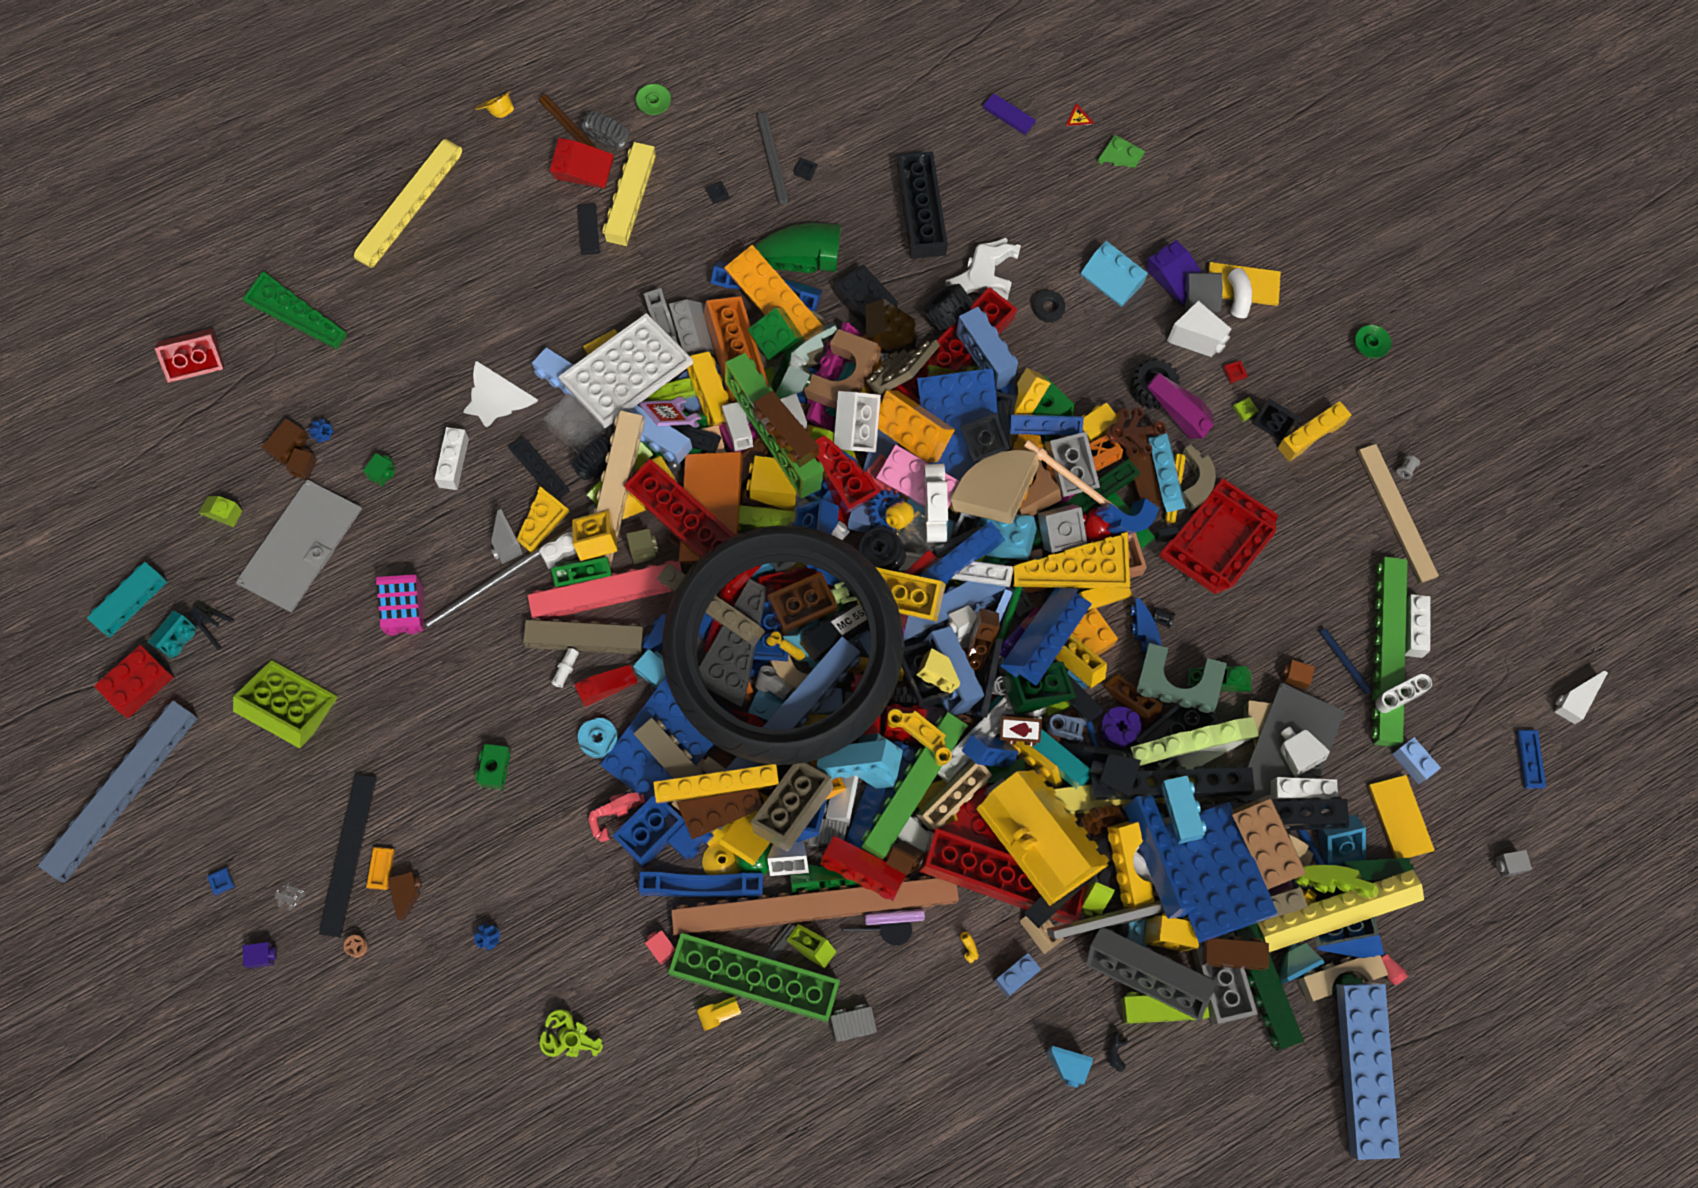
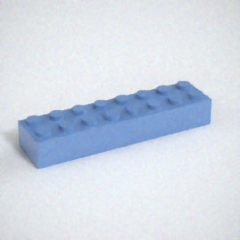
M963 581L961 586L947 589L944 592L945 594H943L937 622L908 616L904 632V647L918 644L924 641L932 631L946 628L947 623H949V614L969 605L977 613L980 608L985 609L1000 601L1006 587ZM870 631L863 633L858 642V650L861 653V657L869 658Z
M1381 983L1336 984L1350 1156L1357 1160L1400 1158L1386 985Z

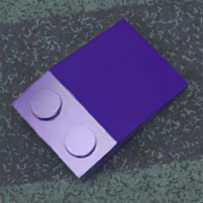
M1175 240L1148 260L1147 272L1181 305H1184L1187 297V292L1184 290L1187 273H1202L1188 250Z

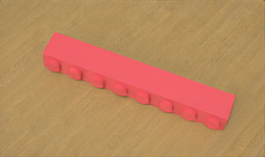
M670 560L663 565H649L641 570L631 569L627 573H612V576L574 583L565 587H552L551 590L534 591L528 595L532 618L547 620L671 592L672 590L664 586L657 578L668 563L682 572L680 562Z

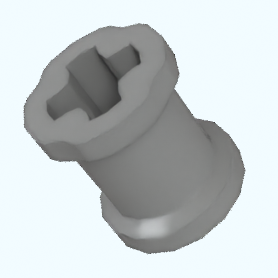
M1412 455L1405 456L1403 464L1397 468L1396 473L1404 479H1411L1413 471L1420 465L1419 459Z

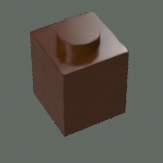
M294 448L286 470L291 476L309 480L317 460L310 450Z

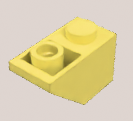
M931 648L923 656L917 676L921 677L925 682L938 686L942 691L952 693L960 685L949 657Z

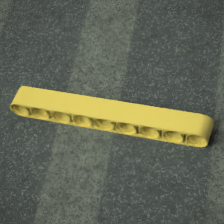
M447 139L441 141L358 246L354 253V259L370 268L377 264L462 154L460 146Z

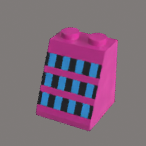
M416 575L376 577L380 628L382 631L391 636L402 632L417 634L418 631H424V587Z

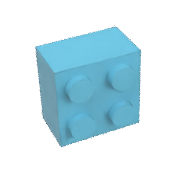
M878 733L860 736L858 743L887 739ZM892 742L890 743L898 749L892 772L867 774L866 776L857 775L876 789L895 787L903 750Z

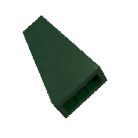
M1410 858L1345 861L1338 865L1358 870L1362 876L1361 880L1370 883L1414 870L1413 864L1410 863Z

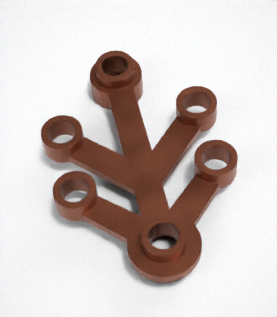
M1137 407L1132 409V418L1127 428L1123 429L1125 420L1130 417V412L1126 408L1119 410L1116 423L1107 428L1109 440L1113 443L1119 442L1124 446L1129 457L1137 455L1139 449L1136 445H1132L1125 436H1128L1140 447L1142 455L1145 456L1152 453V446L1138 435L1151 434L1152 436H1159L1165 434L1166 425L1164 422L1156 421L1151 426L1136 427L1140 418L1144 416L1143 409Z

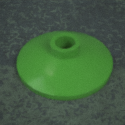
M649 84L638 91L636 103L642 112L649 115H658L669 108L671 96L665 87L658 84Z

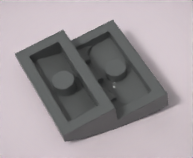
M1187 273L1184 289L1187 292L1184 310L1187 312L1199 301L1211 312H1220L1223 290L1222 273Z

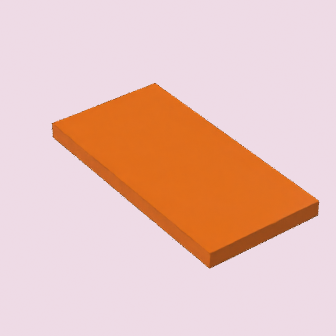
M742 453L687 454L685 456L684 489L730 531L738 535ZM680 541L679 562L681 564H693V561H698L700 558Z

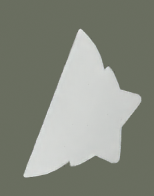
M476 361L473 373L475 387L471 391L472 401L463 412L479 416L484 426L488 427L497 417L509 415L513 410L526 408L536 403L538 399Z

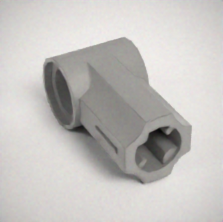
M762 666L755 681V687L763 692L769 691L785 702L794 692L795 688L778 677L777 671L770 666Z

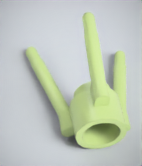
M842 582L835 584L834 588L830 590L836 604L841 602L843 605L848 602L857 601L856 597L847 598L850 590H847Z

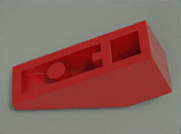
M627 665L593 675L574 684L584 707H587L638 683L631 666Z

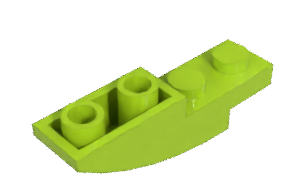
M1336 865L1305 866L1306 874L1295 878L1297 884L1314 886L1316 890L1323 893L1327 891L1334 893L1336 886L1345 892H1349V890L1355 891L1364 898H1377L1379 893L1376 884L1361 880L1362 876L1359 871L1348 867Z

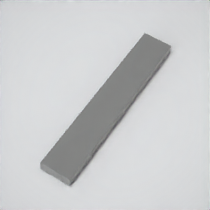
M1161 900L1138 908H1126L1047 928L1048 936L1059 939L1165 911Z

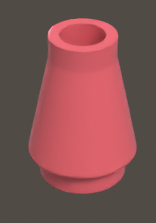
M1388 954L1382 957L1388 972L1386 976L1390 983L1392 982L1396 986L1408 977L1405 973L1406 970Z

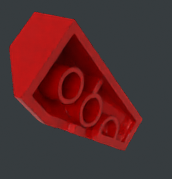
M824 435L815 440L820 446L819 455L815 459L823 465V478L843 515L862 506L881 492L872 476L856 465L857 463L853 459H849L829 438Z

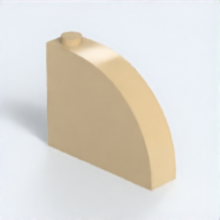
M1024 450L1005 451L976 463L966 472L956 490L951 494L950 501L954 511L1012 524L1039 466L1037 452Z

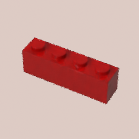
M833 836L820 863L826 869L835 871L845 879L853 880L861 884L863 888L872 890L881 897L894 901L906 877L905 873L898 872V869L891 868L890 865L887 866V862L836 836Z

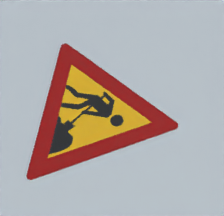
M1076 103L1066 126L1094 124Z

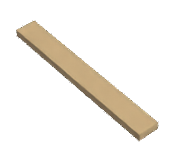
M1377 445L1359 449L1358 454L1419 584L1437 578L1439 575Z

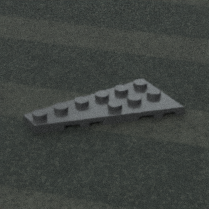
M749 579L733 608L760 626L768 589ZM722 626L699 667L707 690L744 708L756 645L752 647Z

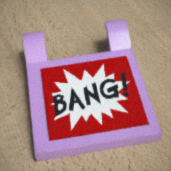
M678 397L671 401L640 402L642 409L657 426L689 424L696 428L699 426L696 420L701 419L697 413L691 414L688 417L682 412L684 406L681 404L687 401L683 397Z

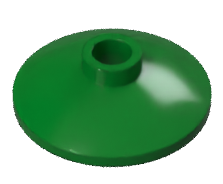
M1367 325L1357 332L1355 345L1361 354L1368 358L1376 359L1385 356L1389 352L1391 338L1383 328L1376 325Z

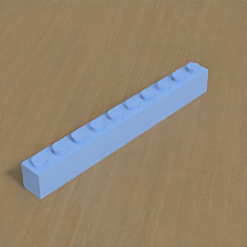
M546 347L532 362L535 370L534 373L539 378L548 380L553 387L562 389L567 396L574 397L558 378V376L574 365ZM638 405L628 411L629 413L643 415L646 418L641 442L646 443L652 451L663 454L664 458L669 462L674 461L679 465L691 451L692 445L688 437L671 426H657Z

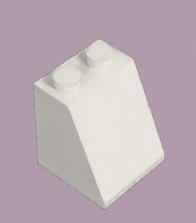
M1198 301L1174 324L1167 341L1212 357L1216 352L1219 354L1225 348V343L1230 338L1228 335L1231 328Z

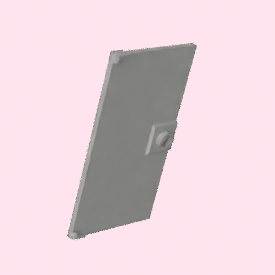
M307 479L235 583L292 613L320 570L323 569L332 556L335 548L362 510V507Z

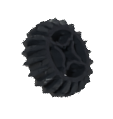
M610 437L597 438L596 441L586 445L576 455L572 466L575 473L581 479L591 480L602 475L604 470L606 471L608 464L606 463V456L608 452H611L612 447Z

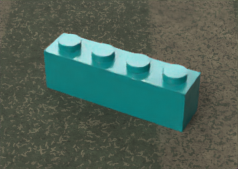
M144 562L136 567L134 573L123 580L113 593L108 594L105 601L94 608L87 619L106 636L111 638L167 581Z

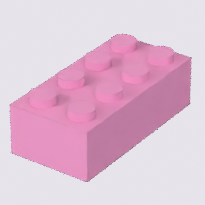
M895 445L876 480L925 508L923 466L929 463ZM945 473L949 507L951 504V494L956 490L960 481Z

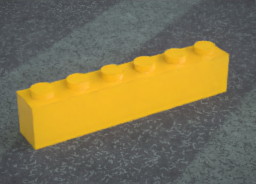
M765 765L653 782L657 804L774 787L779 784L776 765Z

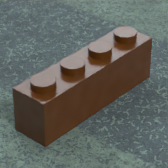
M773 390L754 401V417L764 424V428L769 435L772 434L778 446L781 449L784 448L791 462L796 463L800 468L819 455L820 446Z
M1138 435L1146 443L1150 444L1149 438H1146V435ZM1125 436L1132 445H1136L1139 449L1137 455L1129 457L1126 454V448L1121 445L1124 461L1130 459L1140 471V476L1130 482L1135 502L1146 498L1159 507L1163 499L1154 468L1153 455L1151 453L1145 456L1142 455L1140 447L1128 436Z

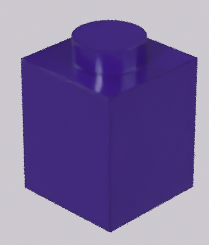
M265 942L242 945L243 967L252 969L274 966V960L277 959V950L273 944Z

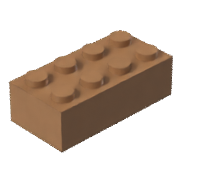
M1270 794L1232 810V816L1251 856L1256 861L1267 889L1306 874L1301 859Z

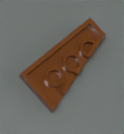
M757 788L679 801L677 804L693 840L759 811L764 805V801Z

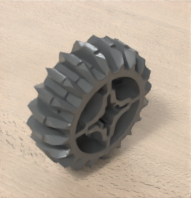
M591 111L585 115L582 128L597 142L616 149L623 148L629 139V132L620 122L599 112Z

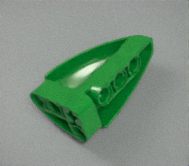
M812 222L792 225L768 235L754 247L774 270L815 273L817 266H820L821 271L836 272L841 224Z

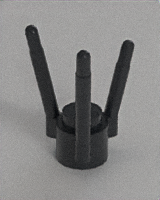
M202 604L196 605L191 610L190 616L195 619L194 623L199 626L216 649L221 650V647L204 627L203 623L210 622L218 627L219 623L212 618V615L231 623L234 620L214 611L210 607L206 608Z

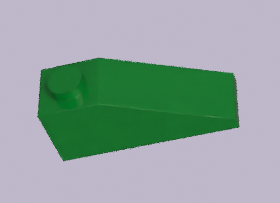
M608 557L592 558L583 561L574 560L555 564L551 568L555 587L612 576Z

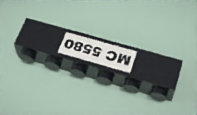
M852 602L844 611H837L828 621L824 619L815 629L810 628L803 634L804 638L800 645L814 662L825 656L841 637L848 641L869 628L862 606Z

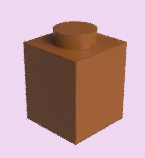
M1292 660L1283 668V683L1306 690L1311 685L1315 667Z

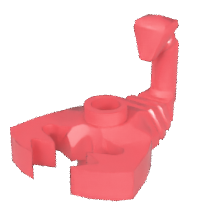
M639 793L617 794L610 797L611 803L591 811L588 821L593 836L600 842L610 840L608 828L600 831L597 818L611 815L622 817L629 814L628 810L646 803L644 794L639 796Z

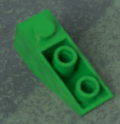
M1204 667L1189 668L1188 687H1195L1200 683ZM1226 667L1220 691L1251 692L1252 672L1248 667Z

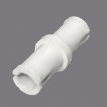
M572 648L567 649L551 681L554 686L563 688L568 674L573 671L572 666L579 655L578 651Z

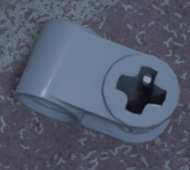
M1056 714L1047 722L1046 729L1051 735L1081 742L1083 741V726L1086 725V721L1081 718ZM1052 722H1059L1061 729H1056Z

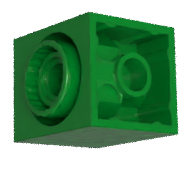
M1044 375L1051 384L1032 415L1073 416L1074 403ZM1056 435L1039 436H1041V440L1049 441Z

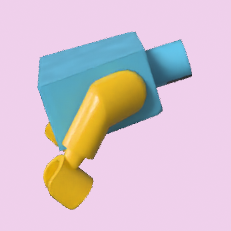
M819 619L786 633L783 636L784 640L781 639L779 632H773L766 640L770 646L779 644V647L794 657L797 662L807 661L810 668L816 667L820 662L819 659L814 662L800 645L804 638L803 634L810 628L815 629L820 623Z

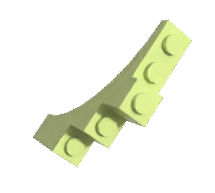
M1254 717L1206 726L1192 731L1180 732L1133 746L1131 749L1133 757L1141 760V766L1211 747L1258 737L1259 733Z

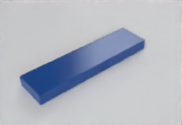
M1010 414V434L1075 435L1082 433L1084 417Z

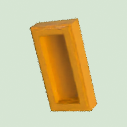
M373 847L366 888L388 890V879L391 876L394 849Z

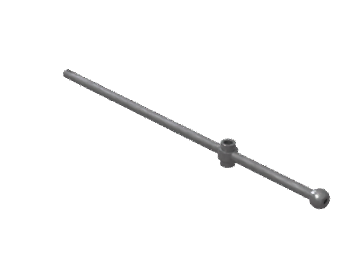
M667 461V466L671 472H677L681 469V463L678 465L674 461ZM597 504L588 507L589 515L593 514L594 509L598 507ZM572 527L562 532L561 534H559L547 543L556 542L557 539L562 535L569 532H573ZM544 545L424 622L425 627L433 626L541 556L539 550Z

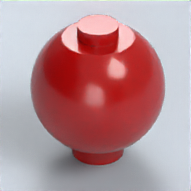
M1097 508L1089 510L1086 514L1083 513L1088 543L1119 536L1108 531L1109 523L1096 515Z

